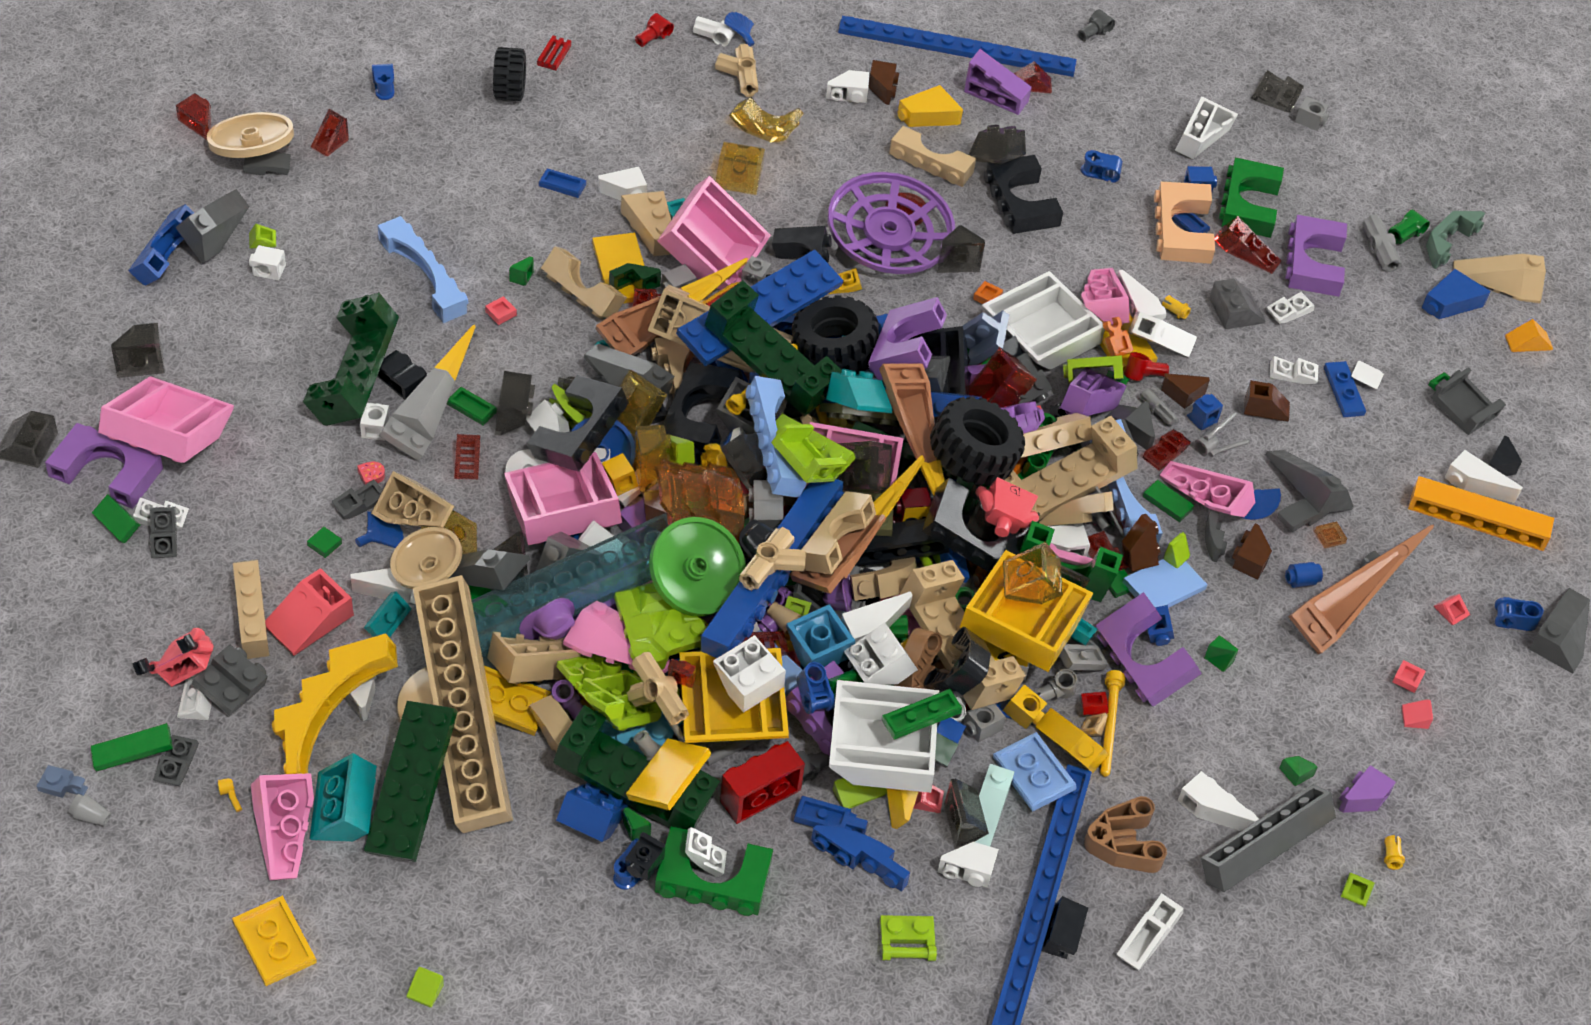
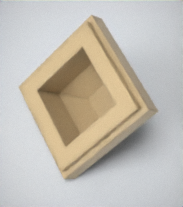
M1102 713L1087 716L1080 730L1089 737L1103 736L1108 715Z

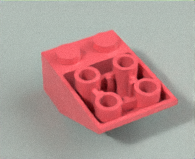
M320 568L300 581L265 620L266 629L295 656L354 616L352 598Z

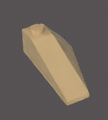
M1514 254L1453 261V269L1460 271L1480 285L1493 289V292L1511 295L1513 299L1518 301L1541 303L1546 273L1544 256Z
M393 471L371 514L389 524L444 528L454 505L415 480Z

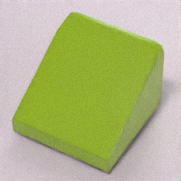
M255 223L249 232V248H257L258 245L276 247V230Z
M1184 532L1177 535L1168 544L1164 554V560L1175 568H1179L1190 557L1187 538Z
M1350 872L1341 897L1366 907L1375 882Z
M418 967L406 997L432 1008L444 986L443 976L423 967Z

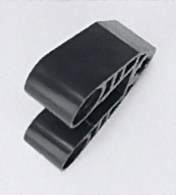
M966 627L960 628L951 642L954 647L962 652L958 660L954 659L952 661L954 666L950 671L943 668H934L924 680L923 686L927 689L939 690V693L950 689L955 697H959L980 684L986 677L989 670L991 653L985 641Z

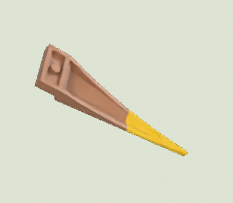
M744 258L678 289L690 293L689 298L700 302V300L705 299L744 266L748 258ZM661 296L614 313L597 324L595 329L610 348L633 356L641 353L655 341V338L660 337L649 332L648 328Z
M922 363L882 364L879 371L885 383V391L916 460L921 455L924 456L925 461L920 468L934 496L937 487L945 480L941 461L935 458L930 444V434L935 425L930 381Z
M921 455L873 502L876 515L865 529L851 531L838 540L843 560L831 575L806 571L804 569V571H792L790 573L792 581L831 594L838 583L848 577L925 461L924 456Z

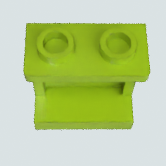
M1122 355L1067 359V364H1063L1064 378H1068L1069 383L1074 380V370L1084 369L1085 367H1114V380L1124 379Z
M811 424L783 425L777 430L776 436L771 443L806 483L834 482L846 467L847 463L842 457L824 458L809 441L808 436L814 430Z

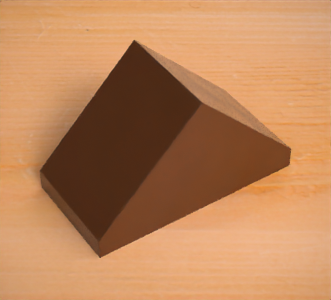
M1165 373L1161 391L1185 409L1206 394L1210 379L1209 377Z

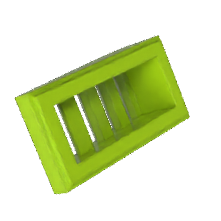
M664 433L658 435L660 457L678 467L695 463L694 443L692 441Z

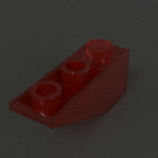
M1238 216L1224 225L1214 237V240L1225 252L1271 274L1281 263V259Z

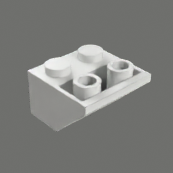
M883 623L844 651L864 683L881 685L899 684L918 670L886 623Z
M755 635L713 661L727 694L743 713L785 686L786 670Z

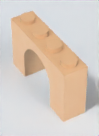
M1161 181L1159 190H1155L1154 202L1158 203V206L1155 208V219H1158L1156 235H1159L1156 251L1160 252V259L1211 264L1215 253L1214 234L1187 232L1177 227L1172 221L1174 215L1181 213L1208 214L1212 203L1211 185Z

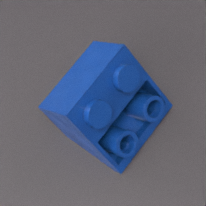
M586 783L566 793L556 821L603 842L612 836L623 818L624 808H629L630 806L625 804L622 799H616L611 794H605L599 788Z

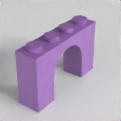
M1297 215L1295 222L1290 223L1288 235H1292L1287 249L1291 250V252H1288L1286 264L1290 265V267H1287L1285 279L1289 280L1288 288L1339 297L1344 284L1345 268L1318 263L1308 257L1305 250L1309 248H1322L1342 252L1347 236V223Z
M938 297L889 310L868 362L870 371L875 374L877 379L883 380L879 371L882 364L922 363L924 369L928 367L932 353L923 337L909 339L918 334L943 327L947 314Z
M79 423L75 424L45 462L49 477L70 485L81 469L92 460L114 458L121 461L124 466L109 485L110 496L119 504L131 509L135 507L139 498L144 495L163 470L161 455L152 454L149 450L140 447H132L129 443L120 440H112L106 435L98 433V430H95L93 427L84 426Z
M1143 592L1096 624V627L1100 631L1097 637L1104 647L1109 645L1113 651L1109 654L1117 665L1122 663L1126 668L1123 673L1131 684L1135 681L1139 688L1135 691L1143 702L1148 700L1153 707L1202 673L1184 647L1154 665H1141L1132 660L1131 649L1135 639L1162 619Z
M835 661L824 667L828 679L844 674ZM797 686L785 698L786 707L800 721L805 732L810 734L818 743L820 750L830 756L833 727L826 718L825 709L815 710L814 713L807 714L804 711L801 694Z

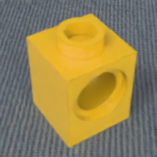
M623 453L602 462L617 496L639 486L634 469Z
M1024 684L1002 711L1020 726L1027 729L1031 723L1037 725L1045 715L1042 710L1047 705V702Z

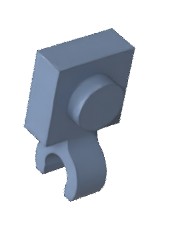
M50 765L47 766L36 786L40 792L61 798L64 797L66 792L84 796L88 789V786L83 785L85 779L74 776L73 771Z

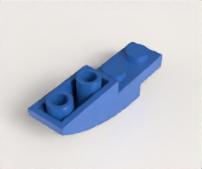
M816 825L813 828L811 841L818 850L826 851L834 856L840 865H847L854 869L860 863L865 871L871 874L875 873L883 879L887 886L897 888L901 892L908 885L910 872L893 861L895 850L867 835L849 829L826 825Z

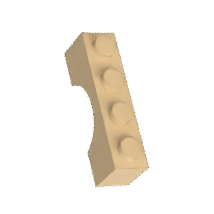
M902 126L891 139L890 155L906 161L914 167L928 171L934 176H939L952 184L963 187L974 173L976 158L958 150L950 154L934 153L922 144L921 133Z
M554 246L541 267L547 273L546 277L555 283L559 282L562 285L561 289L566 293L574 294L578 297L576 301L585 307L589 306L593 309L591 313L599 319L608 318L617 313L627 297L612 285L602 282L594 287L586 288L580 278L581 261L566 249Z
M1073 413L1057 417V421L1050 425L1023 433L1025 437V450L1021 458L1092 440L1090 417Z
M846 491L840 500L837 501L836 505L802 548L806 554V571L830 575L843 560L838 540L851 531L865 529L876 515L870 494Z
M258 560L233 563L242 649L246 652L247 659L269 656Z

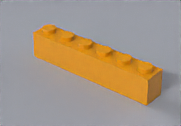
M1418 476L1408 507L1412 511L1541 551L1545 550L1551 538L1554 522L1553 517Z

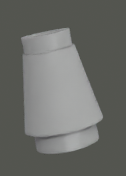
M78 794L69 808V813L73 815L74 819L103 827L107 824L112 812L108 811L87 794L84 796Z

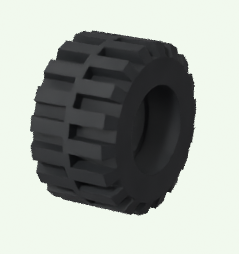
M498 47L495 52L493 69L494 97L496 100L521 101L525 91L526 53L521 48Z

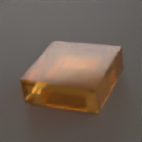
M1337 521L1319 525L1315 528V533L1324 548L1346 544L1347 537Z

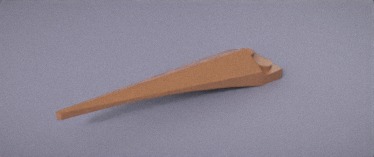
M1434 525L1426 527L1304 602L1303 605L1288 616L1318 654L1323 653L1342 636L1373 596L1434 528Z

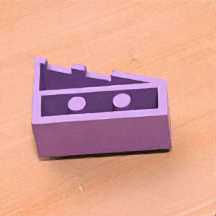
M979 49L969 62L964 92L1019 115L1029 102L1032 87L983 50Z
M1085 367L1070 383L1060 408L1065 410V413L1068 415L1079 413L1086 416L1113 410L1119 405L1127 385Z

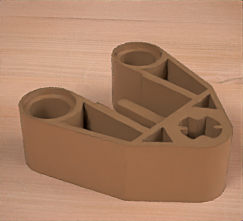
M916 628L912 631L904 650L918 670L899 684H894V686L927 689L923 686L927 675L934 668L946 669L941 660H938L934 666L931 665L942 647L943 641L939 633L922 628Z
M1140 796L1106 809L1088 828L1084 840L1086 851L1114 867L1148 873H1156L1161 870L1167 855L1165 845L1153 840L1137 841L1136 831L1134 830L1142 829L1149 825L1155 810L1153 801L1150 798Z

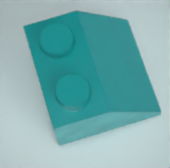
M842 369L841 373H831L826 400L856 410L892 413V406L883 382L873 378V373L859 371V375H857L855 371Z

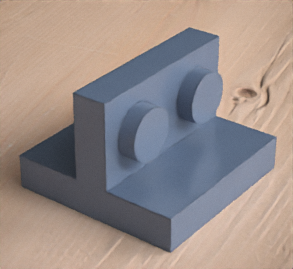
M1002 310L991 318L983 312L963 325L967 348L970 349V365H978L1003 349L1009 320L1008 313Z

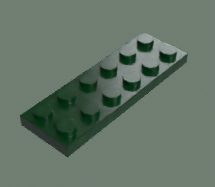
M413 701L406 702L364 848L366 853L416 862L458 713L455 708Z

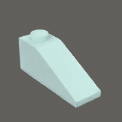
M993 764L989 765L965 841L991 846L1011 787L1014 771Z

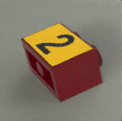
M927 488L906 489L894 506L893 523L927 518L932 503Z

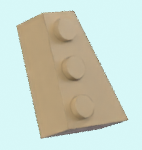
M664 191L621 195V214L627 218L633 230H636L653 256L671 255L657 241L671 222Z
M493 632L487 658L509 683L520 684L521 682L565 680L566 677L556 667L557 661L580 657L581 654L563 645L564 638L555 640L539 636L538 641L524 639L525 636L523 634H516L515 638L501 637V632Z

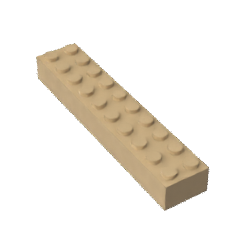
M460 575L415 587L413 592L433 704L455 708L458 711L444 759L455 825L462 833H467L513 821L469 586L463 576Z

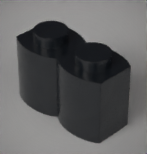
M395 350L383 359L377 377L406 400L424 380L427 373L423 367L412 363L407 354H402Z

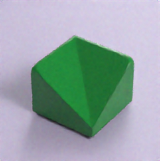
M529 256L510 266V282L522 286L527 285L534 273L533 257Z
M1219 635L1209 644L1204 659L1224 672L1234 663L1239 649Z
M1300 756L1283 759L1279 767L1294 786L1313 777L1318 768L1314 763Z
M624 808L623 824L631 842L636 838L640 839L642 832L651 836V823L630 808Z

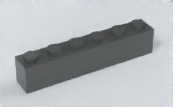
M1312 784L1201 857L1206 883L1225 892L1282 853L1288 851L1300 841L1306 839L1321 827H1324L1336 818L1332 793Z

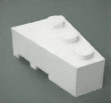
M1201 96L1175 151L1191 159L1196 158L1231 129L1238 114Z

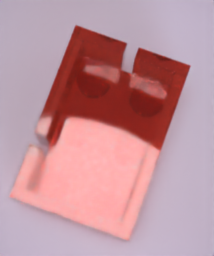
M999 347L970 384L969 395L987 399L989 403L994 402L999 405V408L1019 404L1021 401L1020 396L1022 394L1025 395L1037 379L1019 359Z

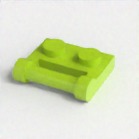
M880 916L882 960L890 961L891 958H927V961H936L937 948L935 945L934 916ZM890 943L926 944V947H891Z

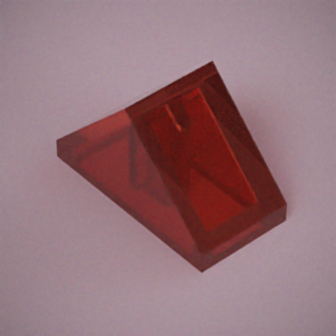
M1035 61L1014 73L1032 87L1031 92L1052 93L1051 77Z
M328 109L311 147L325 156H329L349 140L347 118L332 109Z

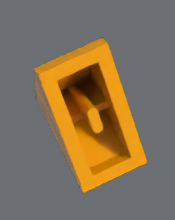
M1534 319L1505 335L1511 352L1553 350L1547 332Z

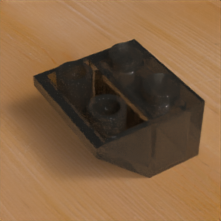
M875 441L838 443L854 452L856 457L846 470L836 478L843 481V491L884 493L889 488L892 445Z

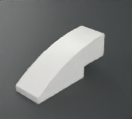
M1161 893L1150 910L1144 914L1116 956L1139 971L1180 919L1184 908Z

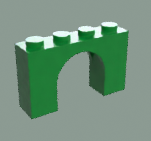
M1235 157L1233 165L1228 166L1226 177L1230 179H1226L1224 191H1227V193L1224 192L1221 205H1225V207H1221L1219 219H1222L1221 227L1271 238L1276 223L1277 210L1251 204L1243 199L1240 193L1244 191H1258L1278 195L1284 168Z
M1032 521L1024 536L1019 557L1093 592L1091 600L1101 602L1118 574L1123 555L1100 547L1093 560L1087 564L1071 565L1061 562L1053 557L1048 550L1055 529Z
M671 826L665 845V857L659 866L656 876L655 892L665 898H682L691 904L705 903L718 910L727 908L736 910L745 916L758 915L772 862L773 849L748 843L739 873L729 881L711 883L699 878L690 866L691 859L685 853L688 830Z

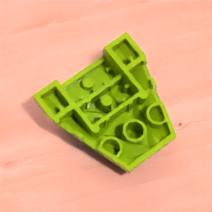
M653 582L615 592L614 599L620 620L624 621L626 627L624 635L625 638H629L631 645L629 653L632 660L643 652H650L662 670L665 668L669 656L698 647L701 650V635L709 624L700 616L687 615L672 608L659 595Z
M593 654L592 657L580 656L557 661L556 667L596 712L607 717L606 722L611 724L614 729L625 731L627 728L645 726L660 719L662 711L656 702L635 707L628 700L627 692L630 690V686L643 682L635 670L633 673L621 670V663L616 661L614 664L606 662V657ZM679 688L677 689L678 696L680 695L681 689Z

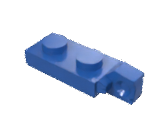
M801 796L794 816V822L811 827L816 825L834 826L856 831L864 835L868 826L867 820L856 818L857 815L852 813L849 808L806 796Z

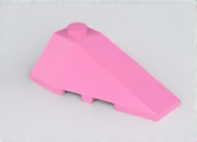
M1114 269L1091 270L1088 283L1085 284L1084 292L1081 294L1085 307L1102 321H1110L1111 326H1113V317H1120L1122 325L1123 323H1129V297Z
M1170 461L1160 474L1162 480L1211 510L1245 517L1255 504L1253 482L1174 461Z
M595 601L584 608L577 617L574 626L571 627L566 635L563 645L588 657H592L593 654L606 657V662L614 664L615 661L626 663L630 669L635 670L631 664L633 660L629 653L631 646L629 638H625L624 635L626 627L624 621L620 620L618 612L599 601ZM668 659L665 668L662 669L663 673L672 669L674 663L670 659Z
M311 773L260 775L251 784L253 811L269 881L295 879L298 875L305 832L308 829L309 813L314 801Z

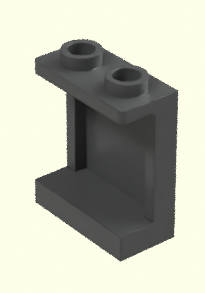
M1469 367L1462 372L1457 370L1448 381L1445 379L1440 381L1435 386L1436 392L1431 397L1467 435H1470L1497 417L1506 406L1501 399L1492 403L1468 379V375L1472 371Z

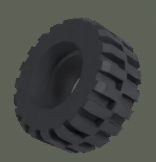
M835 295L833 298H829V296L822 297V300L813 302L796 314L792 323L793 344L798 346V351L813 365H816L827 356L840 369L855 372L863 371L869 365L868 362L879 338L878 319L868 305L865 306V303L860 300L855 301L853 297L847 296L842 298L840 295ZM832 335H844V336H845V337H841V338H825V337L832 336Z
M971 396L966 399L961 397L949 402L942 411L930 434L931 448L934 451L935 458L941 461V466L944 469L950 470V474L953 476H958L967 483L974 482V485L981 486L985 484L990 486L997 477L1003 480L1008 478L1024 453L1025 437L1023 436L1022 428L1018 427V421L1014 417L1012 418L1007 410H1002L994 402H987V399H976Z

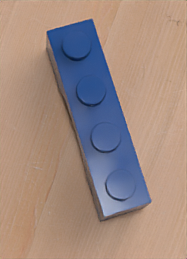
M186 204L170 212L128 271L142 285L146 286L161 277L170 264L167 261L168 257L184 240L175 227L194 213Z

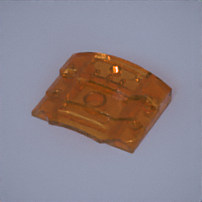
M661 459L655 471L659 484L660 505L667 512L668 526L687 517L707 518L725 527L739 543V534L744 528V498L741 483L736 472L730 467L708 463L706 467L688 462L680 464Z

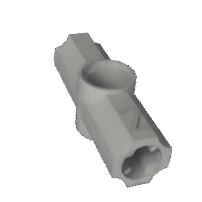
M1377 214L1370 215L1362 223L1369 238L1368 247L1372 249L1370 252L1371 254H1376L1383 270L1394 272L1402 264L1395 250V237L1392 233H1387L1381 218Z

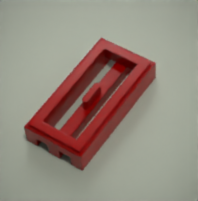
M552 35L539 56L537 65L556 71L571 47V40L564 42V38L560 37L557 40L556 36ZM563 46L554 63L550 64L553 58L556 56L560 47Z

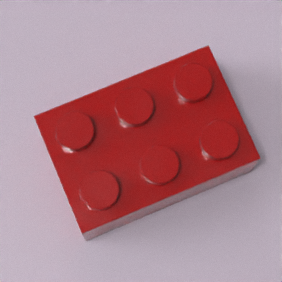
M788 741L781 745L776 744L767 752L749 758L746 763L738 767L729 768L722 775L720 802L734 822L738 824L801 791L805 763Z

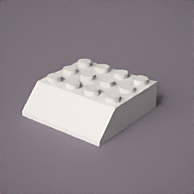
M1050 271L981 306L991 318L1002 310L1008 313L1009 320L1006 333L1009 336H1016L1020 347L1037 364L1050 370L1067 362V359H1073L1100 345L1105 331L1103 322L1086 308Z
M837 680L829 768L853 785L931 793L935 767L937 723L894 740L882 722V715L938 694L939 690Z

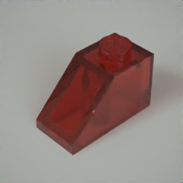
M194 93L176 105L178 121L207 140V133L211 129V105L207 99Z

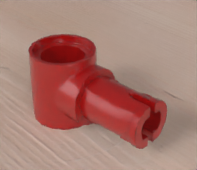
M655 13L648 20L646 30L635 36V41L638 45L644 47L653 39L659 37L665 39V36L672 34L674 24L658 13Z
M1131 352L1124 375L1137 381H1141L1144 376L1148 377L1149 375L1164 377L1165 373L1169 374V365L1167 363L1152 362L1144 354Z

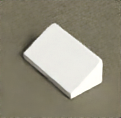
M198 674L185 680L177 715L178 718L209 719L212 701L192 685L193 678Z

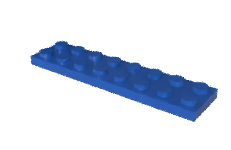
M813 250L751 286L759 294L754 311L773 327L841 287L844 280L816 250ZM709 311L681 326L676 332L678 337L704 366L732 351L705 326Z

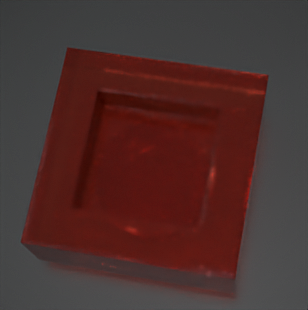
M671 659L668 666V676H672L677 684L692 688L696 680V666L691 665L687 661Z

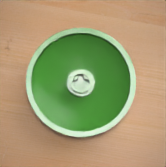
M702 517L683 518L666 527L656 538L649 559L651 578L659 595L672 608L691 616H709L718 613L739 583V576L746 567L742 549L735 537L719 523Z

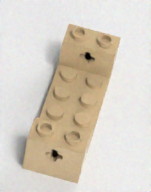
M668 285L663 290L648 331L686 346L676 334L677 329L709 311L710 306L689 298L690 293ZM775 329L790 344L792 343L793 337ZM733 351L717 359L748 373L754 371Z
M1112 416L1091 426V444L1022 480L1014 470L1005 479V481L1038 496L1032 510L1040 513L1038 521L1058 507L1095 492V487L1098 486L1100 489L1138 469L1137 445Z
M954 560L913 569L900 594L911 591L913 596L909 609L920 627L941 635L943 643L937 655L946 670L949 671L954 666L952 661L954 659L958 660L962 654L951 642L954 635L960 629L959 627L964 615V610L955 595L965 578ZM991 655L986 677L980 684L964 694L963 698L971 710L1012 699L1026 675L1014 656L995 661Z

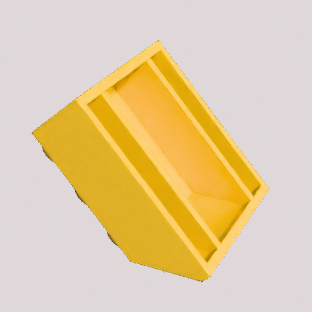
M1005 550L967 605L959 628L966 627L981 639L1049 672L1077 628L1093 592Z
M767 648L782 666L781 648ZM701 651L679 652L681 701L689 712L687 718L683 720L685 743L789 738L784 687L743 713L726 692L713 664V661L717 658Z

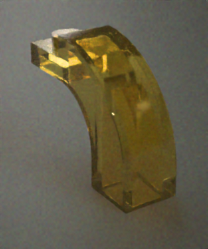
M750 96L739 102L729 114V117L748 134L769 142H780L786 140L792 131L799 126V120L804 113L800 108H797L782 116L771 115L760 108Z

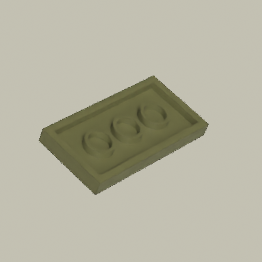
M820 403L819 412L828 413V418H842L850 421H863L871 424L901 427L894 411L892 413L863 411L838 403Z

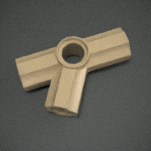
M740 44L738 48H735L736 57L720 53L715 63V69L737 76L740 91L746 97H752L757 93L758 82L753 48L749 47L748 44Z
M784 527L776 528L766 542L758 545L756 555L739 576V581L743 584L744 588L751 591L758 589L768 575L773 574L776 570L804 571L805 550L789 549L794 543V536H792L790 530Z
M643 652L640 656L635 657L631 664L643 682L630 686V690L627 692L628 700L635 707L656 702L670 725H677L685 720L689 712L677 694L676 680L672 676H665L650 652Z

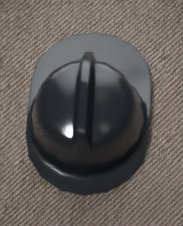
M753 519L741 530L739 544L750 561L756 555L758 545L766 542L778 526L773 529L763 522Z

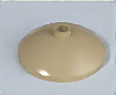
M428 527L420 529L404 538L395 548L390 561L391 572L399 584L409 589L448 579L461 562L462 545L458 537L446 528Z

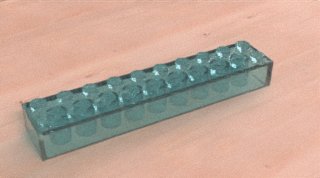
M668 514L659 515L511 582L504 591L495 589L473 599L472 605L482 657L488 655L493 632H501V637L515 638L516 634H520V623L527 615L555 599L566 598L572 601L575 607L573 616H575L595 601L604 603L614 598L615 592L641 586L652 581L649 568L650 552L658 535L673 523Z

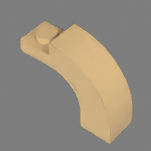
M915 557L890 561V566L881 570L850 575L854 601L874 597L882 599L899 595L912 570L917 569Z

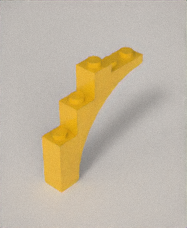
M387 634L329 649V660L327 661L329 672L302 679V690L299 693L301 702L274 710L272 728L275 735H278L283 740V750L286 754V763L283 766L285 774H308V765L314 743L332 711L361 684L380 673L398 667L396 644Z

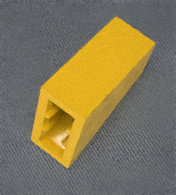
M941 85L901 99L897 111L899 119L904 121L908 127L961 124L963 109Z

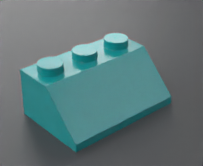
M352 753L318 772L310 840L353 842L369 834L374 785L376 783V765Z

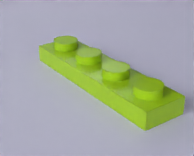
M783 413L776 420L777 429L783 425L801 424ZM814 430L808 436L809 441L824 458L842 457L847 465L840 475L856 458L854 452Z

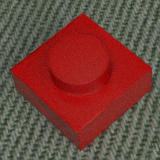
M1106 692L1081 693L1084 715L1109 713Z

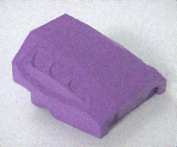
M1035 401L1001 408L1002 410H1007L1009 415L1018 421V427L1022 428L1023 433L1037 430L1045 419L1043 409L1038 408Z

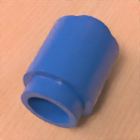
M1314 562L1290 564L1285 572V578L1287 583L1291 584L1293 588L1313 586L1322 581L1323 571L1320 564H1315Z

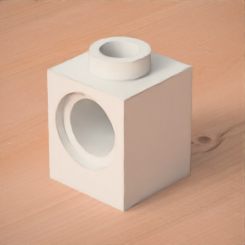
M258 245L255 253H252L249 259V266L252 267L253 275L279 281L286 266L284 250Z
M367 403L360 422L361 438L385 441L379 437V434L390 419L389 405Z

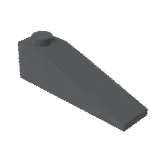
M601 344L595 345L584 354L585 360L598 375L604 376L608 384L622 387L629 402L627 407L641 417L645 416L669 396L675 376L656 363Z

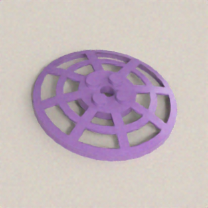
M873 172L850 179L835 192L828 209L829 230L841 250L861 265L884 273L911 274L933 267L948 254L955 236L953 214L944 199L923 182L898 173ZM872 183L891 184L890 194H875L867 197L864 196L859 187ZM899 186L917 191L930 201L920 208L914 202L898 196ZM852 191L858 201L850 208L847 216L836 212L835 208L839 201L848 192ZM888 201V207L874 209L870 203ZM897 203L908 207L914 213L908 215L906 212L896 208ZM861 207L868 214L865 222L853 219L855 213ZM937 207L945 220L947 232L934 233L933 224L927 213ZM921 218L927 233L916 232L914 222ZM834 219L845 224L847 235L852 243L845 244L834 228ZM852 227L864 230L866 238L858 241ZM885 227L893 228L894 231H889ZM913 239L926 240V243L918 252L909 246ZM946 240V244L939 256L931 261L923 257L930 249L933 241ZM873 244L877 248L882 249V256L876 255L864 247ZM859 250L868 257L881 261V264L869 261L853 251ZM902 250L909 255L904 258H891V251ZM914 260L922 264L913 267H890V263L900 264Z

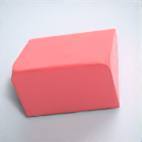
M1460 594L1450 596L1434 605V608L1451 625L1470 615Z
M1431 700L1403 704L1404 727L1429 729L1433 721Z
M932 785L931 793L918 792L914 809L941 813L944 791Z

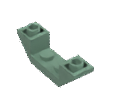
M1452 211L1431 231L1426 248L1433 268L1436 269L1441 264L1445 265L1451 257L1449 252L1452 244L1446 241L1448 235H1453L1456 230L1467 237H1470L1474 232L1478 233L1484 225V222H1482L1485 215L1484 212Z

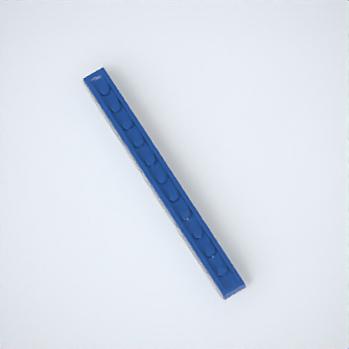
M843 15L838 31L840 34L973 58L978 50L981 49L1000 64L1070 77L1074 76L1077 61L1074 58Z
M1067 764L1066 771L1076 783V790L1057 799L992 1025H1021L1092 771Z

